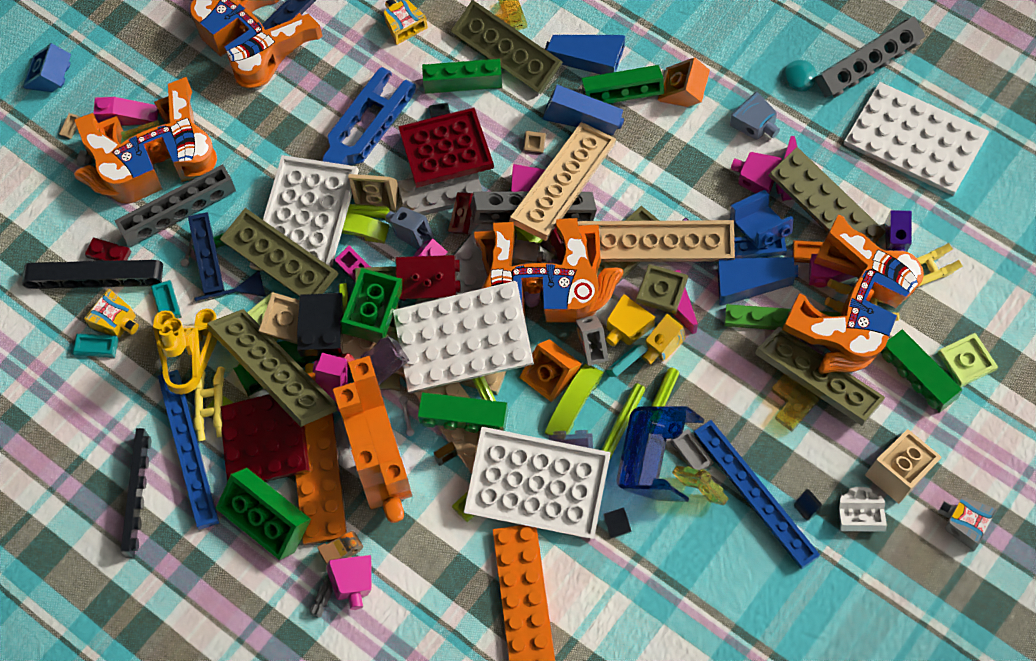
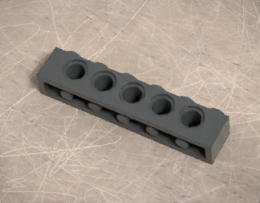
M915 16L910 17L816 75L814 79L825 98L829 96L835 98L844 93L843 89L845 87L851 88L858 84V79L862 76L867 78L874 74V69L878 66L881 69L890 64L889 59L893 57L897 59L906 53L904 50L908 47L913 49L920 45V40L926 36ZM884 45L887 46L888 53L885 51ZM869 54L872 56L873 62L869 60ZM854 64L857 66V72L853 68ZM838 74L841 75L842 82L838 80Z
M222 164L114 221L128 247L230 195L236 189L230 175Z
M581 191L562 219L577 218L578 221H594L597 208L593 192ZM473 192L470 204L473 223L493 224L509 222L510 217L529 192Z

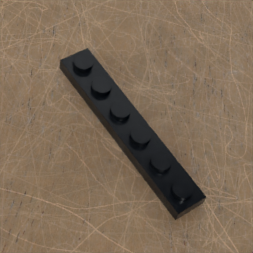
M136 428L120 550L125 558H135V551L139 549L137 533L138 530H141L142 526L140 510L144 508L142 492L147 485L145 469L149 467L147 451L151 448L152 443L151 436L148 435L144 428Z

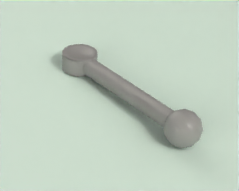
M192 237L185 259L181 261V265L184 268H187L190 264L188 260L193 247Z
M401 396L399 402L403 406L407 425L406 434L413 436L414 430L411 428L406 405L408 399L406 396Z

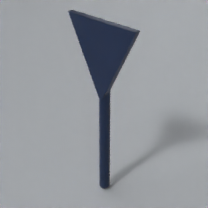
M257 271L234 289L195 297L194 301L235 292L266 297L260 271Z

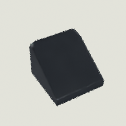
M448 103L429 106L431 118L450 113Z
M807 488L797 499L794 507L805 520L809 521L820 512L822 503Z
M624 507L603 514V520L611 539L632 532Z

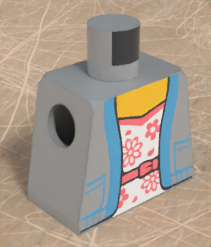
M593 315L577 319L576 325L579 341L588 366L609 361L603 326L598 317ZM595 344L597 348L592 350L590 345Z
M961 497L956 507L944 501L938 513L950 519L945 530L975 551L997 509Z

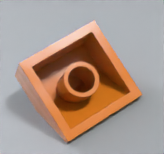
M695 57L666 67L663 77L664 94L659 95L657 100L684 107L701 103L710 70Z
M549 339L537 344L532 353L534 365L525 366L519 378L550 402H553L574 379L582 363Z

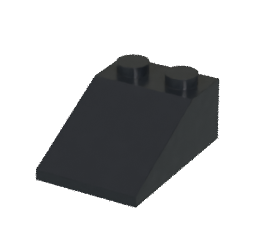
M342 293L300 294L297 350L301 357L321 356L322 353L329 355L343 354L341 325L343 318Z

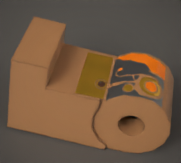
M350 531L328 544L324 543L317 548L327 565L329 560L352 557L363 549V545L356 533Z

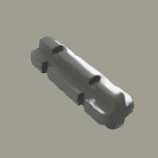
M328 574L325 576L324 585H321L314 600L315 604L310 609L311 615L320 618L324 612L323 607H326L333 592Z

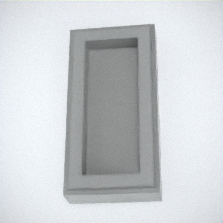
M689 429L671 439L670 443L695 476L713 465L714 462Z

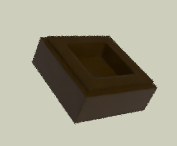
M452 441L433 452L439 466L457 456L456 447Z

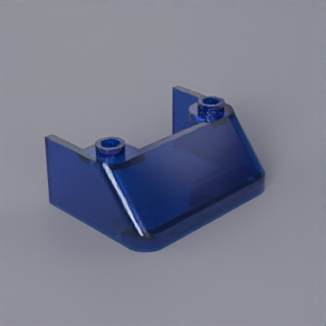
M640 406L635 408L629 417L616 479L617 485L624 491L658 501L688 502L689 497L672 487L667 480L659 479L667 439L678 438L683 433L685 423H704V418L688 406Z

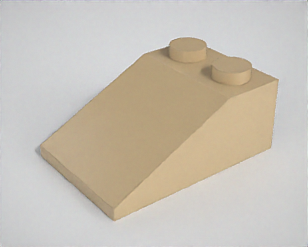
M349 174L348 178L355 204L387 206L389 210L396 211L399 193L396 179L384 176Z
M907 429L876 459L865 476L900 504L942 457Z

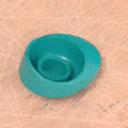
M796 60L789 63L785 69L786 80L794 90L807 91L815 84L814 77L817 73L815 67L810 62Z

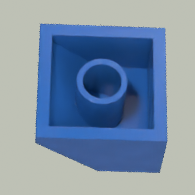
M52 43L34 54L23 88L53 92L61 88L65 83V72L71 64L69 62L71 54Z

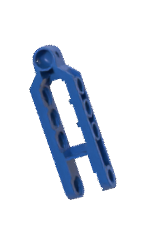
M384 67L379 68L328 134L330 148L324 154L323 161L350 166L363 163L413 97L416 84L409 80H404L391 98L387 100L380 95L390 76H392V72ZM375 104L382 108L354 146H347L342 143L346 136L349 137L350 131L356 123L362 120L361 117L368 107L371 108Z

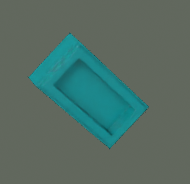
M171 280L152 285L151 289L158 313L166 310L172 312L175 318H182Z
M76 334L73 354L78 356L115 358L119 339L117 336Z
M643 344L634 345L609 366L605 372L609 377H617L647 351L646 347Z

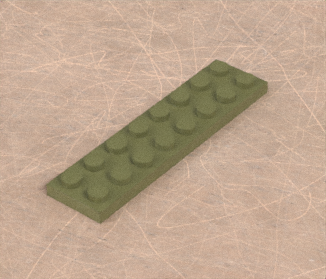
M244 309L207 323L208 330L300 427L337 411V403L271 336L259 333L260 325Z

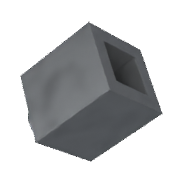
M515 239L512 266L542 263L543 252L540 251V243Z

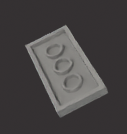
M478 173L416 188L413 178L397 181L403 207L422 215L454 208L457 192L473 193L482 191Z

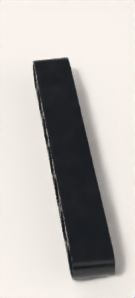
M159 260L27 263L24 265L22 285L29 289L152 286L162 283L163 263Z

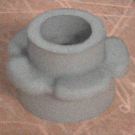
M80 150L77 165L82 167L90 165L92 156L88 154L87 150Z

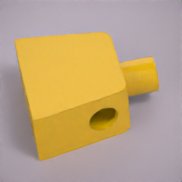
M623 294L607 319V329L610 333L605 340L611 346H615L620 340L627 345H631L655 326V316Z

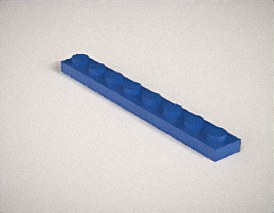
M178 370L168 372L170 381L173 384L182 385ZM163 374L159 375L158 380L198 530L220 524L186 395L171 392L166 385Z
M710 420L696 429L694 436L801 570L819 558L820 554L714 422Z

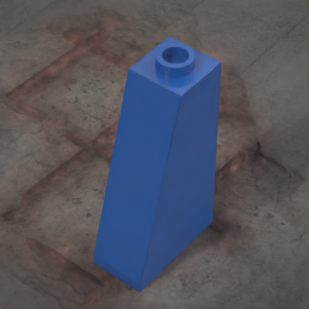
M552 35L550 42L547 41L545 45V50L563 62L561 65L600 75L617 71L625 49V36Z
M556 85L542 117L545 121L578 127L582 122L610 135H614L617 129H621L624 118H622L623 109L560 85Z
M794 257L719 259L717 267L719 305L730 304L792 286L795 277H798V265H794Z

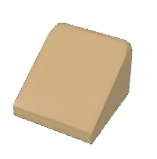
M526 131L523 151L543 153L547 133Z

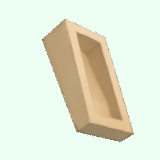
M69 113L59 135L71 139L77 129L74 120L80 118V116Z

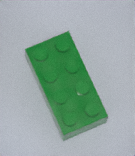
M248 468L230 475L215 508L279 561L295 553L311 521V518Z

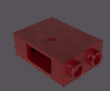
M455 255L396 257V277L402 279V293L399 299L446 298L461 293L460 280H457L456 272H460V260H456Z

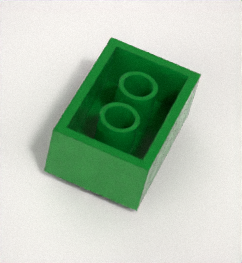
M361 268L341 321L342 334L383 345L394 315L393 310H396L402 293V279Z

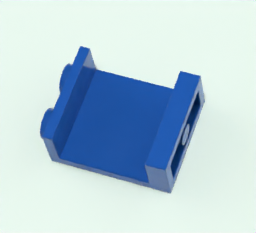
M766 190L731 205L730 220H734V225L758 249L770 245L772 242L783 237H787L793 231V217L790 216L782 220L769 207V193Z

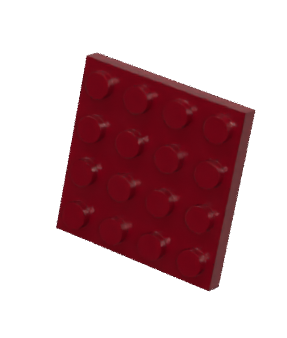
M475 107L398 126L416 188L494 169V163Z
M270 394L220 406L227 482L231 474L248 468L264 482L310 471L305 426L300 427Z

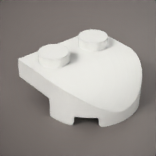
M850 488L848 493L840 498L839 521L841 531L886 532L887 524L883 497L873 494L870 488Z

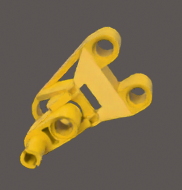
M212 309L200 310L196 314L194 326H183L182 322L175 318L172 312L166 310L157 313L154 318L153 330L163 370L162 374L168 389L175 394L182 395L193 391L198 386L218 341L208 330L207 326L208 322L217 319L216 313ZM204 335L207 338L200 355L199 341H202ZM186 347L188 355H192V379L186 384L176 385L170 381L166 357L179 356Z

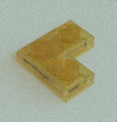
M498 0L502 14L496 15L516 30L527 28V22L519 0Z
M157 120L121 132L122 138L126 140L143 131L161 126V122Z
M785 374L771 390L787 403L776 415L775 420L791 432L794 431L819 402V398Z
M676 466L672 471L684 486L699 489L709 502L725 505L729 498L723 493L724 489L711 479V474L706 470H697L690 466Z

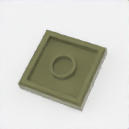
M648 264L636 297V303L676 314L688 275Z

